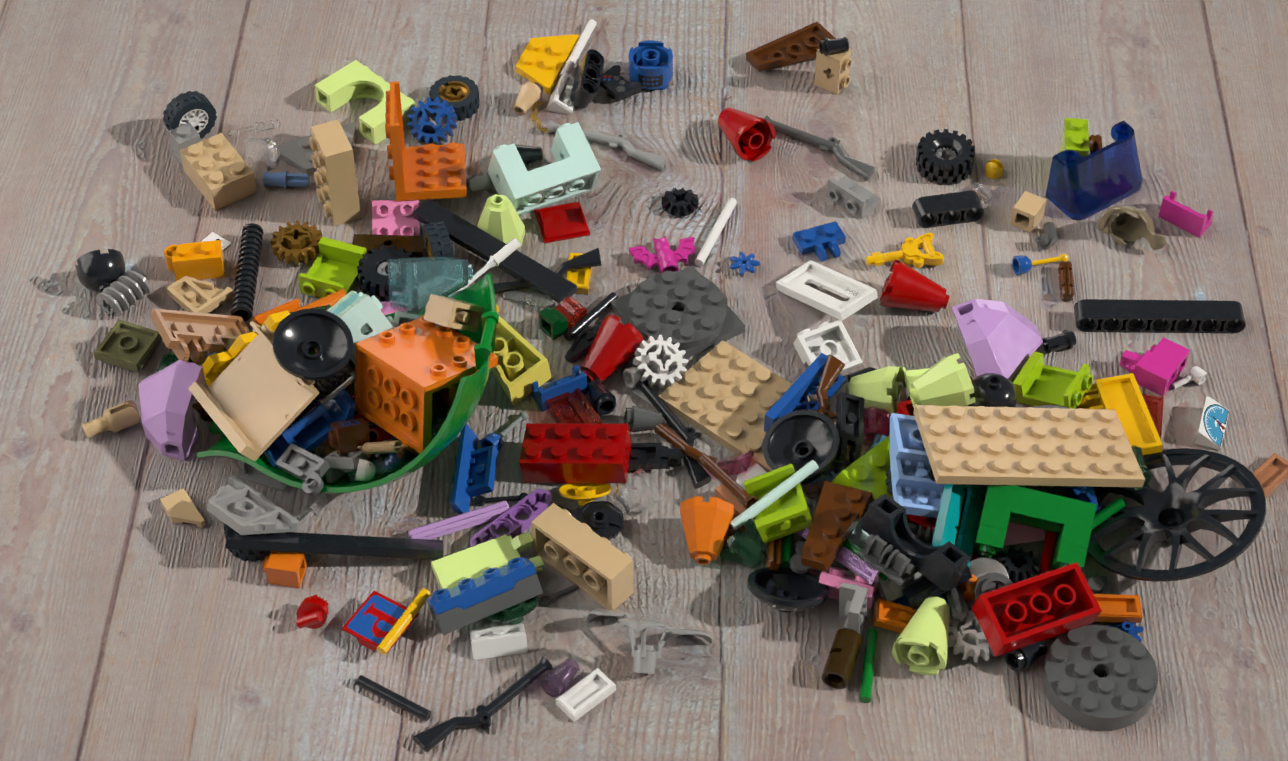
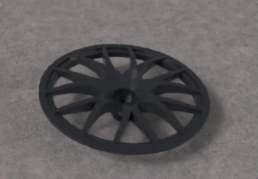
M1178 448L1137 456L1136 459L1142 472L1165 467L1169 484L1163 493L1152 489L1146 481H1144L1143 487H1093L1100 510L1106 507L1100 505V503L1108 493L1126 496L1142 506L1123 507L1110 516L1113 519L1107 521L1094 531L1092 529L1087 553L1095 562L1107 570L1127 578L1142 581H1177L1212 572L1241 555L1260 533L1266 516L1264 491L1258 479L1249 469L1238 461L1216 452ZM1173 465H1189V466L1176 478V475H1175V473H1174V470H1173V467H1172V466H1173ZM1201 467L1220 472L1197 490L1185 493L1189 482ZM1230 477L1242 488L1219 487ZM1248 497L1251 503V510H1204L1218 501L1229 498ZM1249 519L1245 530L1239 538L1221 524V522ZM1140 528L1106 551L1096 540L1118 529ZM1200 529L1212 531L1223 536L1233 544L1214 557L1190 533ZM1157 541H1163L1166 544L1172 545L1169 570L1143 568L1150 548ZM1182 544L1206 560L1192 566L1176 569ZM1140 545L1137 567L1113 558L1121 552Z

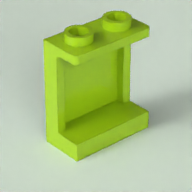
M322 237L318 242L320 252L307 274L300 273L298 276L300 292L323 298L345 288L346 294H348L350 291H353L359 281L357 266H359L358 262L360 259L364 260L363 255L367 252L366 248Z
M1033 352L1012 384L1016 390L1017 403L1030 406L1054 405L1075 409L1076 406L1080 405L1086 390L1091 388L1093 375L1090 373L1089 364H1083L1079 372L1045 365L1043 353Z
M789 464L744 481V488L751 496H756L760 500L796 471L793 465ZM800 483L755 516L756 520L754 521L764 544L811 526L812 517Z

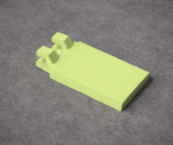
M530 532L518 535L514 539H512L511 535H503L432 561L431 567L440 588L451 589L458 586V583L463 579H474L482 576L483 572L487 569L501 568L508 565V561L520 557V552L532 548L533 539ZM540 555L528 559L534 564L536 573L543 570L544 563Z

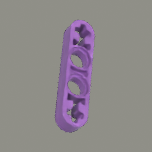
M546 489L532 491L477 532L470 540V547L503 536L495 533L496 529L501 527L507 528L509 532L505 535H511L512 539H514L531 527V522L553 504L552 494ZM518 513H525L528 515V518L517 520L514 516Z

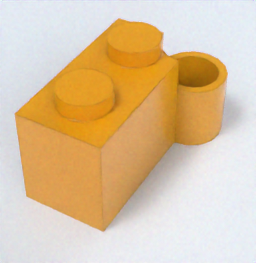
M221 240L170 245L164 250L167 268L170 271H174L176 281L184 276L196 278L197 280L225 277Z

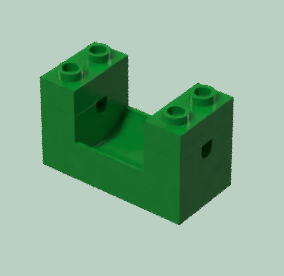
M987 485L973 551L978 552L977 556L993 559V556L998 557L1003 549L1008 522L1058 533L1051 566L1052 570L1076 562L1082 570L1085 564L1097 504L1015 485Z

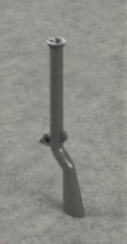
M768 115L764 118L773 125L775 131L818 146L822 151L829 150L833 152L839 163L867 181L874 173V166L845 156L839 146L840 140L837 141L834 137L825 140L772 120Z

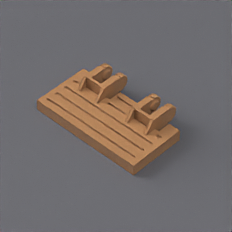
M153 309L150 315L166 347L174 351L178 360L188 362L189 358H191L193 363L200 364L204 359L203 351L216 353L228 351L239 335L250 333L241 316Z

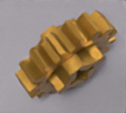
M298 220L295 222V225L287 222V227L279 226V232H273L271 246L273 255H277L279 261L285 259L286 264L294 261L295 265H298L299 261L302 260L304 263H308V258L315 260L316 253H320L318 242L322 238L321 230H317L316 225L309 227V222L307 221L301 225Z

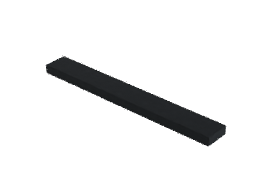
M427 199L413 212L414 219L423 224L444 221L450 240L487 262L490 256L496 254L506 245V243L430 199ZM515 250L499 263V266H496L560 305H563L577 291L576 284L518 250Z
M228 529L225 547L227 549L429 560L443 558V540L298 532L240 535L235 530Z

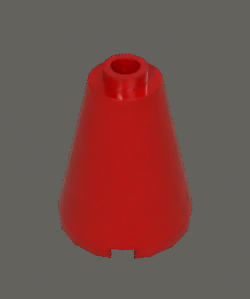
M734 108L724 109L718 117V125L741 159L757 161L771 150L772 146L770 144L772 138L775 140L776 134L775 128L768 120Z
M896 259L893 261L889 270L892 273L889 274L888 279L886 278L879 301L880 306L939 312L941 308H946L950 295L946 294L947 289Z
M607 315L581 366V371H584L588 383L594 380L601 383L635 357L636 349L639 348L640 343L644 340L643 336L629 322L626 325L620 323L619 320L621 318L616 315Z

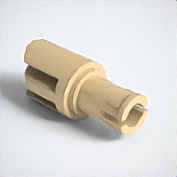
M131 400L105 409L103 416L82 423V427L88 439L108 430L110 432L113 431V433L119 432L139 423L138 407Z

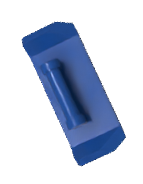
M345 390L341 391L324 406L321 402L315 405L316 408L288 429H285L281 436L263 452L273 467L279 468L275 463L291 443L310 452L328 438V431H331V422L353 418L356 404Z

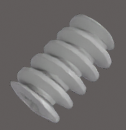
M133 266L131 270L125 272L124 276H120L117 281L112 282L109 287L104 288L102 292L98 293L96 300L106 313H114L117 316H121L123 313L122 309L126 311L130 308L129 304L135 305L137 303L136 298L143 299V292L149 294L151 288L143 271Z

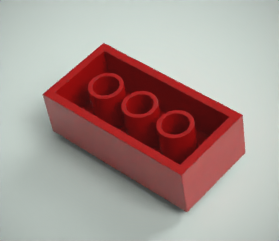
M526 423L519 461L524 483L626 484L632 443L628 424Z
M1077 562L981 594L972 606V610L995 657L1063 634L1071 629L1093 623L1102 611Z

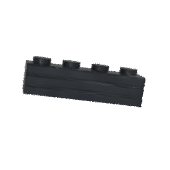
M968 565L966 566L960 581L954 584L947 591L952 590L954 587L972 578V574L970 572ZM926 577L902 589L906 601L913 610L920 607L926 598L938 597L945 593Z

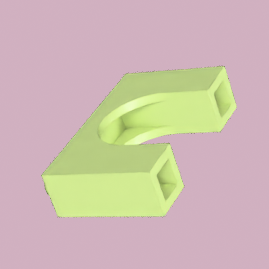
M355 60L315 84L317 102L330 112L357 98L366 97L380 101L379 105L359 117L360 133L375 145L386 139L385 102L386 91H390V84L381 76L376 75L367 66ZM400 92L403 127L411 122L408 115L414 114L412 107H416V104L412 98Z

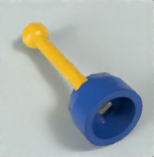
M1063 253L1059 257L1031 261L1024 255L1014 256L1012 259V269L1016 275L1028 273L1033 265L1058 261L1067 262L1068 255Z

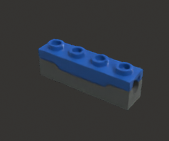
M517 557L508 561L506 566L487 569L483 572L482 576L474 579H463L458 583V586L451 589L443 588L433 593V596L426 600L436 628L445 635L540 595L543 591L534 564L526 557Z

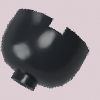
M108 249L109 253L101 254L100 250H94L77 259L78 265L75 264L79 281L87 289L99 293L104 288L109 287L112 282L117 281L120 276L125 274V261L120 251Z
M984 373L972 381L974 393L969 395L970 397H975L976 402L968 406L1016 407L1017 394L1015 387L1003 375Z

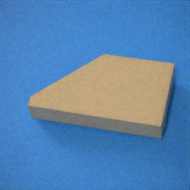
M184 488L160 499L163 509L172 522L197 524V527L200 528L206 526L203 517Z

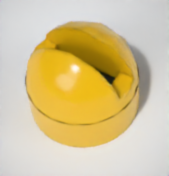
M998 159L989 160L985 166V175L990 179L1001 178L1004 170L1002 162Z

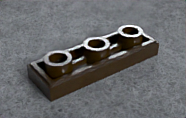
M354 234L352 243L353 245L366 248L368 254H371V249L376 248L378 251L381 250L380 246L385 245L386 249H390L391 245L396 246L397 250L403 247L406 253L410 251L413 253V257L423 258L425 251L423 236Z

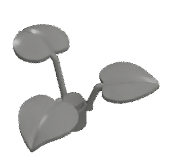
M596 609L589 611L587 615V621L599 616H616L620 618L618 623L628 627L632 656L634 657L633 672L655 674L656 658L660 659L661 650L667 638L688 634L701 637L712 644L711 635L704 631L685 628L664 630L658 647L654 651L653 645H646V628L665 627L664 623L647 619H633L631 617H635V614L621 610ZM634 631L636 633L641 631V643L636 646Z

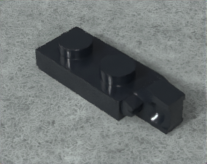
M631 443L628 470H652L681 466L682 454L680 448H668V446H662V443Z

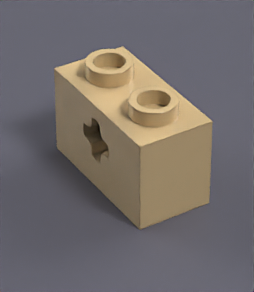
M851 48L847 52L830 53L829 56L821 54L818 49L814 85L834 94H838L843 88H846L851 79L849 75L852 64Z
M430 294L425 308L424 320L449 328L478 333L481 316L485 308L462 300Z

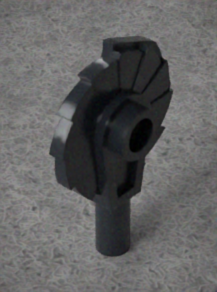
M609 501L588 502L582 508L577 507L576 510L557 505L561 509L568 510L572 517L581 523H586L593 532L608 540L615 539L619 531L624 529L623 512Z

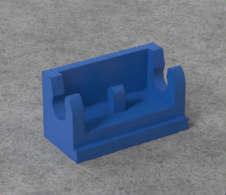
M578 365L573 366L572 375L539 388L538 381L532 382L531 396L542 412L586 395L587 376L584 371L579 373Z

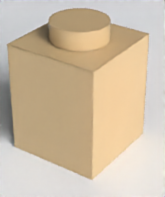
M1025 191L1013 207L1010 224L1032 233L1044 216L1047 199Z

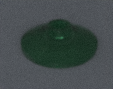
M535 596L486 618L491 622H508L509 625L519 624L524 620V616L528 615L538 606L539 600Z

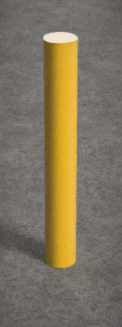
M421 589L376 649L380 654L386 655L427 601L426 599L431 596L427 589Z

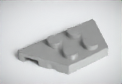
M355 122L342 126L352 149L354 148V135L356 134ZM312 135L271 146L275 157L280 155L285 158L288 165L298 168L301 173L313 175L317 171L311 159L314 151L310 147L309 137H312Z
M231 475L228 478V484L221 486L217 490V494L207 501V511L240 535L299 531L300 521L235 475Z

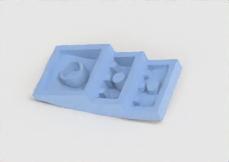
M891 413L890 469L894 501L906 509V514L937 518L944 484H936V481H932L929 478L928 465L930 462L915 416Z

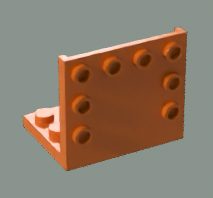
M399 81L390 82V91H386L385 132L386 138H390V145H387L388 159H393V166H389L390 180L395 181L396 201L467 197L465 144L452 142L447 145L426 144L424 146L405 147Z
M424 315L357 342L355 411L403 443H408L409 447L420 454L430 444L432 438V394L460 382L461 378L476 372L474 346L477 343L453 328L424 320ZM492 352L490 354L489 369L498 365V356Z

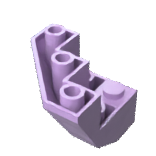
M973 299L952 307L976 376L984 373H996L1003 375L1011 381L1032 353L1043 342L1036 325L1005 302Z
M178 360L139 383L141 417L145 437L162 455L186 461L199 440L192 407L196 398L188 388L195 381L205 386L203 366Z

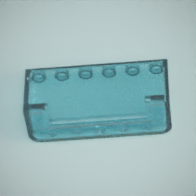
M446 256L387 259L390 307L406 314L419 313L424 310L429 301L430 294L447 297L468 285V280L473 279L472 264H468V259Z

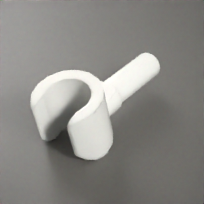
M1194 366L1187 376L1172 383V388L1176 389L1192 380L1201 385L1206 380L1205 375L1207 372L1198 366Z

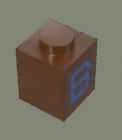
M361 417L331 422V431H328L330 446L340 454L360 451L361 449H358V446L363 447L365 443L370 442L368 422Z

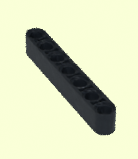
M1084 299L1074 305L1076 327L1082 332L1234 334L1241 332L1246 327L1242 305L1237 301Z

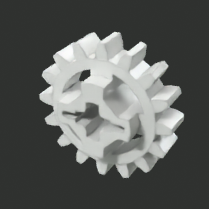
M659 335L656 340L650 336L647 342L643 340L640 343L639 348L634 353L636 357L633 360V364L638 365L635 373H642L641 381L643 382L648 379L650 387L654 383L658 384L659 389H662L665 384L671 387L675 381L679 382L682 379V375L687 371L685 366L688 360L683 359L686 351H679L680 343L678 342L673 345L671 337L664 341L662 335ZM654 349V352H649V354L646 355L648 351ZM673 369H675L673 373L667 375L668 371L671 372Z
M973 610L968 611L969 615L962 622H959L958 619H953L952 616V619L949 621L948 647L954 646L953 654L963 653V660L972 656L974 662H977L979 657L988 661L990 654L994 656Z

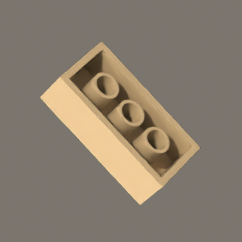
M339 120L311 126L312 137H309V143L312 151H314L311 159L314 168H317V171L314 172V178L317 186H319L316 189V194L319 202H324L323 209L326 217L331 218L334 226L361 219L353 149Z
M553 503L531 522L533 555H540L545 564L572 584H577L579 589L606 609L615 610L633 594L634 560H632L628 553L621 552L614 547L607 538L600 537L593 532L586 523H581L572 517L568 510L561 509Z

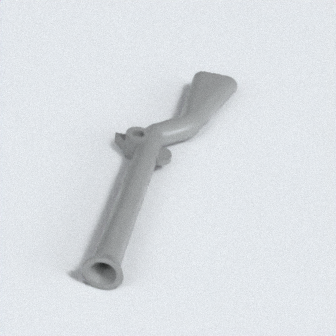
M550 120L548 133L556 132L562 124H557ZM582 129L587 140L609 144L611 148L622 147L631 158L660 171L663 170L666 164L667 156L636 150L627 140V135L623 133H618L615 137Z

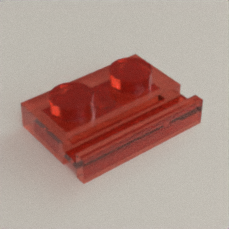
M576 388V391L573 393L566 392L546 400V407L557 423L602 424L601 419L580 388Z

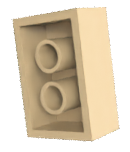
M222 133L180 150L184 171L215 211L257 193L254 172Z

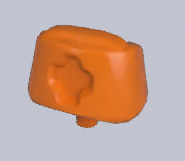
M973 574L972 578L960 584L966 602L976 598L973 590L979 579H976Z

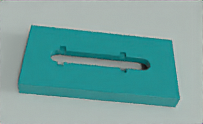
M944 484L931 546H941L948 541L955 545L957 533L955 528L959 524L965 495L964 488L967 487V497L956 547L972 558L986 485ZM971 558L967 564L968 567H970Z

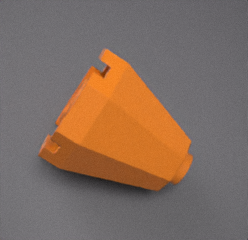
M695 496L682 501L680 515L690 558L694 559L697 564L708 565L718 559L732 529L730 522L735 518L734 505L718 497H710L709 502H704L701 496Z

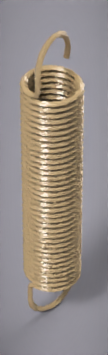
M397 440L367 442L363 447L358 446L357 448L361 449L364 454L400 452L402 447H407V445L402 446V443Z

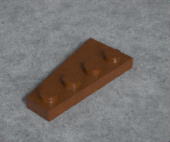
M815 22L747 52L746 60L760 72L815 59L819 49V41H823L824 38H836L819 22Z
M828 481L824 482L801 554L802 565L822 571L828 570L866 513L869 504L874 501L872 492Z

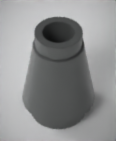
M632 406V408L626 407L624 424H628L631 431L652 429L658 424H662V413L637 406Z

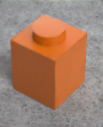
M271 551L270 556H266L263 564V571L267 573L268 583L300 589L307 569L305 553Z

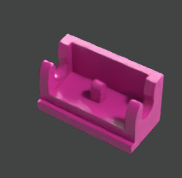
M1171 191L1170 196L1166 195L1162 200L1159 217L1200 238L1212 224L1213 211L1208 209L1207 215H1202L1190 207L1176 202V192Z

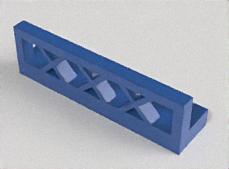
M821 353L765 414L764 432H767L776 420L795 410L818 411L820 408L819 402H809L807 397L817 394V386L822 376L827 355ZM838 375L835 384L831 385L827 391L829 401L846 383V377Z

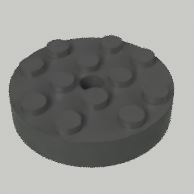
M1086 625L1063 633L1053 642L1046 656L1042 681L1048 700L1066 719L1085 728L1109 731L1128 727L1139 721L1147 713L1156 692L1158 671L1150 652L1132 635L1115 627Z

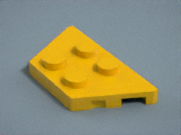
M579 35L531 38L515 65L516 73L527 78L529 82L544 87V92L550 95L559 79L560 72L579 39Z

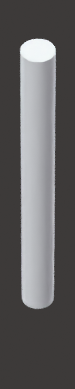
M590 19L560 72L559 78L565 72L567 74L571 73L597 25L595 20Z
M728 199L694 261L697 266L702 267L737 204L736 199Z

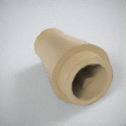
M526 82L521 85L513 107L515 113L525 115L526 111L540 99L541 89L533 82Z

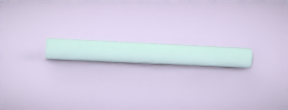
M811 460L730 522L733 530H738L819 468L817 463Z

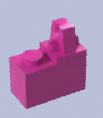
M1163 337L1158 345L1153 344L1144 355L1126 350L1121 356L1119 366L1133 373L1138 385L1163 397L1172 386L1171 384L1175 382L1186 367L1190 350Z

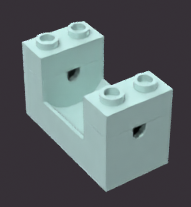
M579 122L574 124L566 123L557 129L551 147V152L556 160L554 163L527 171L515 144L508 146L503 144L492 151L488 174L498 195H505L511 201L519 216L595 189L601 168Z
M350 291L327 311L341 318L350 329L353 337L351 360L356 368V343L375 336L382 331L395 328L398 324L390 315L387 318L381 312L383 306L374 295L370 297L362 292L357 294L356 291Z

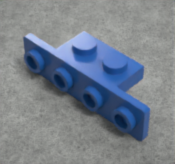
M468 424L464 426L458 437L459 445L455 458L456 466L453 476L452 495L450 496V505L458 514L469 511L471 497L493 492L498 450L494 445L477 450L478 436Z

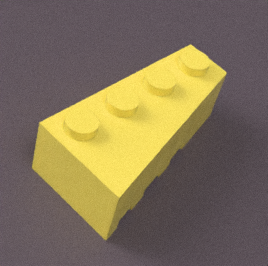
M499 316L493 353L498 356V365L492 367L491 370L514 406L532 392V382L538 381L539 388L552 377L548 359Z

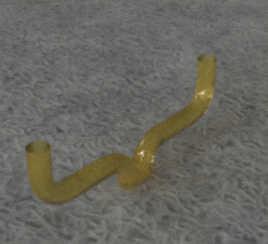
M543 101L535 103V114L531 115V118L537 122L538 129L545 132L548 131V128H542L540 120L536 118L538 115L537 106L544 105Z

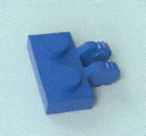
M836 221L794 232L792 237L801 255L815 252L821 262L827 260L826 248L829 249L834 258L840 257L838 245L845 244L846 239Z

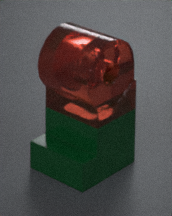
M569 296L554 308L549 310L546 307L539 311V329L554 341L587 314V309L572 296Z

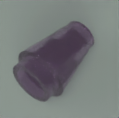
M568 658L546 672L541 681L542 689L552 697L565 693L579 671L578 663Z

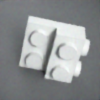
M828 320L812 331L805 329L797 334V338L793 343L804 365L808 364L810 366L821 353L827 356L832 355L845 364L840 374L859 367L863 363L841 320L835 322Z

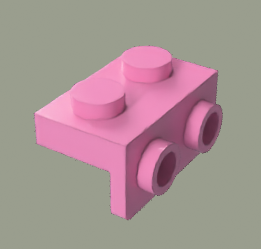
M830 567L827 571L821 572L819 583L828 585L829 598L839 600L841 583L856 584L860 587L868 588L867 609L872 608L877 591V584L875 582L869 584L858 575L845 574L846 571L837 567Z

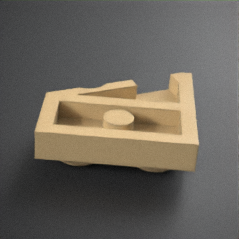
M184 276L166 288L167 295L187 312L209 313L231 299L234 293L230 287H226L225 290L215 288L211 282L198 281L196 278Z

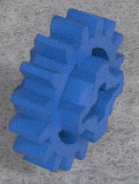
M427 97V103L418 101L420 107H412L414 114L408 115L411 121L408 123V127L412 130V136L417 137L419 143H422L424 140L426 144L434 142L435 145H439V140H443L446 143L447 135L454 136L451 129H457L458 127L456 122H454L458 118L456 113H454L453 106H449L447 100L441 103L439 97H436L434 102L429 97ZM429 117L436 122L437 126L430 121Z

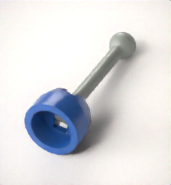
M521 411L518 418L500 434H487L480 441L481 447L485 448L494 445L499 452L503 446L502 438L521 421H526L529 416L528 413Z

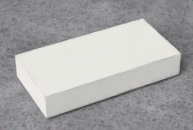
M597 668L556 699V705L575 722L614 693L616 685Z

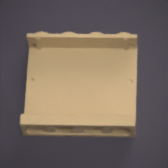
M251 321L249 324L253 327L254 333L258 335L208 388L195 381L188 389L237 451L247 458L256 461L319 394V391L313 386L315 380L295 377L279 365L273 353L274 332L265 324L259 326Z

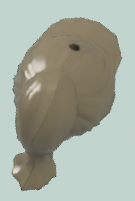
M1130 205L1111 207L1105 210L1098 219L1097 228L1102 233L1110 234L1122 246L1126 245L1124 241L1128 243L1139 240L1142 237L1149 242L1153 250L1161 249L1167 244L1165 236L1155 234L1154 223L1145 211Z

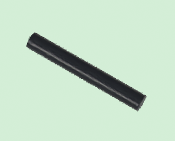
M611 292L566 331L564 338L567 341L575 338L611 306L610 301L617 299V294Z
M363 675L357 678V686L424 721L429 720L432 713L430 710Z

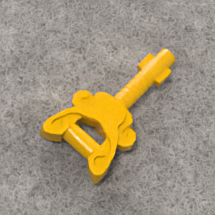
M929 232L916 239L912 237L906 238L901 250L887 253L874 252L870 256H866L865 259L868 266L875 265L876 267L895 259H903L904 263L921 268L923 264L943 265L944 256L937 251L935 252L932 246L934 234ZM923 247L925 254H923L918 248Z

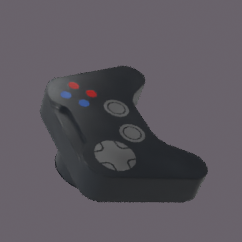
M614 65L601 76L600 86L607 91V95L612 99L622 100L641 92V83L629 82L621 76V67L619 65Z

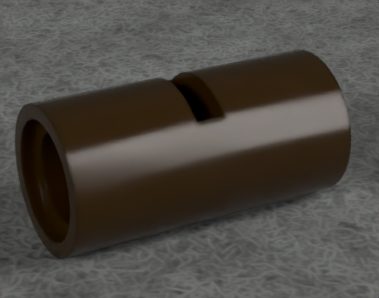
M842 628L836 632L821 676L822 681L831 688L844 689L849 684L863 641L862 636L855 630Z

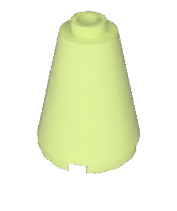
M936 596L926 598L893 645L892 656L900 665L902 662L909 665V671L913 673L936 675L940 669L944 670L946 667L950 606L944 599Z

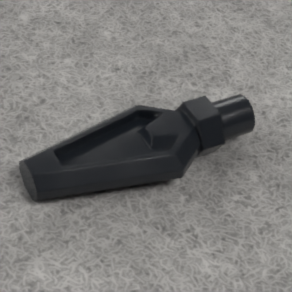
M603 320L594 325L589 331L579 333L565 355V359L568 362L573 363L588 353Z

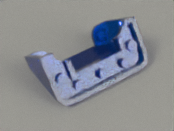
M1124 120L1111 128L1110 134L1115 142L1083 158L1073 150H1065L1053 156L1045 197L1069 218L1076 221L1084 220L1141 189L1143 179L1135 132Z

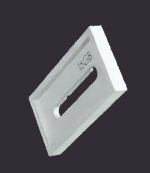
M812 260L775 282L777 291L841 321L878 298L876 289ZM812 283L819 287L822 286L823 289H826L845 299L849 298V300H838L806 284Z

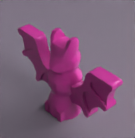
M666 236L659 239L653 238L654 249L657 254H651L644 246L629 248V255L634 257L635 264H644L647 270L658 266L661 273L665 271L674 272L679 271L677 263L684 262L687 264L688 256L695 254V247L693 246L695 238L680 239L679 247L676 251L670 249Z

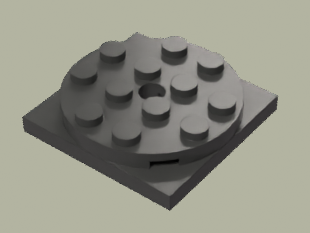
M693 265L681 271H665L652 276L639 284L633 292L610 301L612 311L621 318L622 323L626 325L629 322L643 336L645 342H647L650 336L656 340L659 335H662L664 341L671 337L673 345L679 342L678 350L686 351L683 359L716 346L722 340H729L745 332L744 323L726 304L721 290L708 278L703 277Z

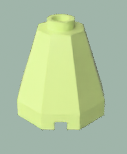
M498 194L487 198L477 227L506 244L516 238L522 245L525 226L511 201L505 195Z
M958 353L942 358L911 383L912 389L908 390L914 405L967 406L976 402L975 397H970L969 395L974 393V387L964 363L958 364L956 359L960 358Z
M887 366L851 377L850 381L846 383L845 393L864 398L865 409L885 417H890L891 413L897 412V400L903 388H907L904 380L906 369L900 366Z

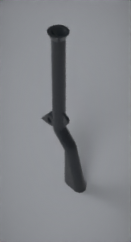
M599 248L563 262L555 273L564 277L569 270L601 266ZM520 280L493 284L495 293L531 288Z
M640 379L636 383L635 388L641 390L657 411L662 413L663 418L673 428L675 433L693 447L694 440L701 437V433L695 432L693 427L685 428L649 386L648 380L642 382ZM681 452L694 488L698 489L708 484L712 478L700 463Z
M541 657L540 662L490 704L487 706L479 705L476 709L477 714L474 717H453L413 736V740L425 752H428L456 728H476L481 726L489 734L491 717L543 673L552 670L551 663L545 657Z

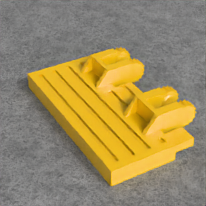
M1130 373L1096 379L1091 388L1086 390V396H1082L1080 405L1076 406L1077 409L1115 410L1135 457L1162 452L1163 444L1134 374Z

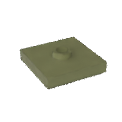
M119 319L95 350L94 357L97 360L139 373L163 339L158 331Z

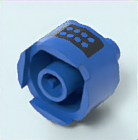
M647 40L639 42L638 47L634 49L632 47L629 51L630 81L640 82L641 90L667 89L668 83L673 76L672 49L669 47L668 50L664 47V43L660 41Z

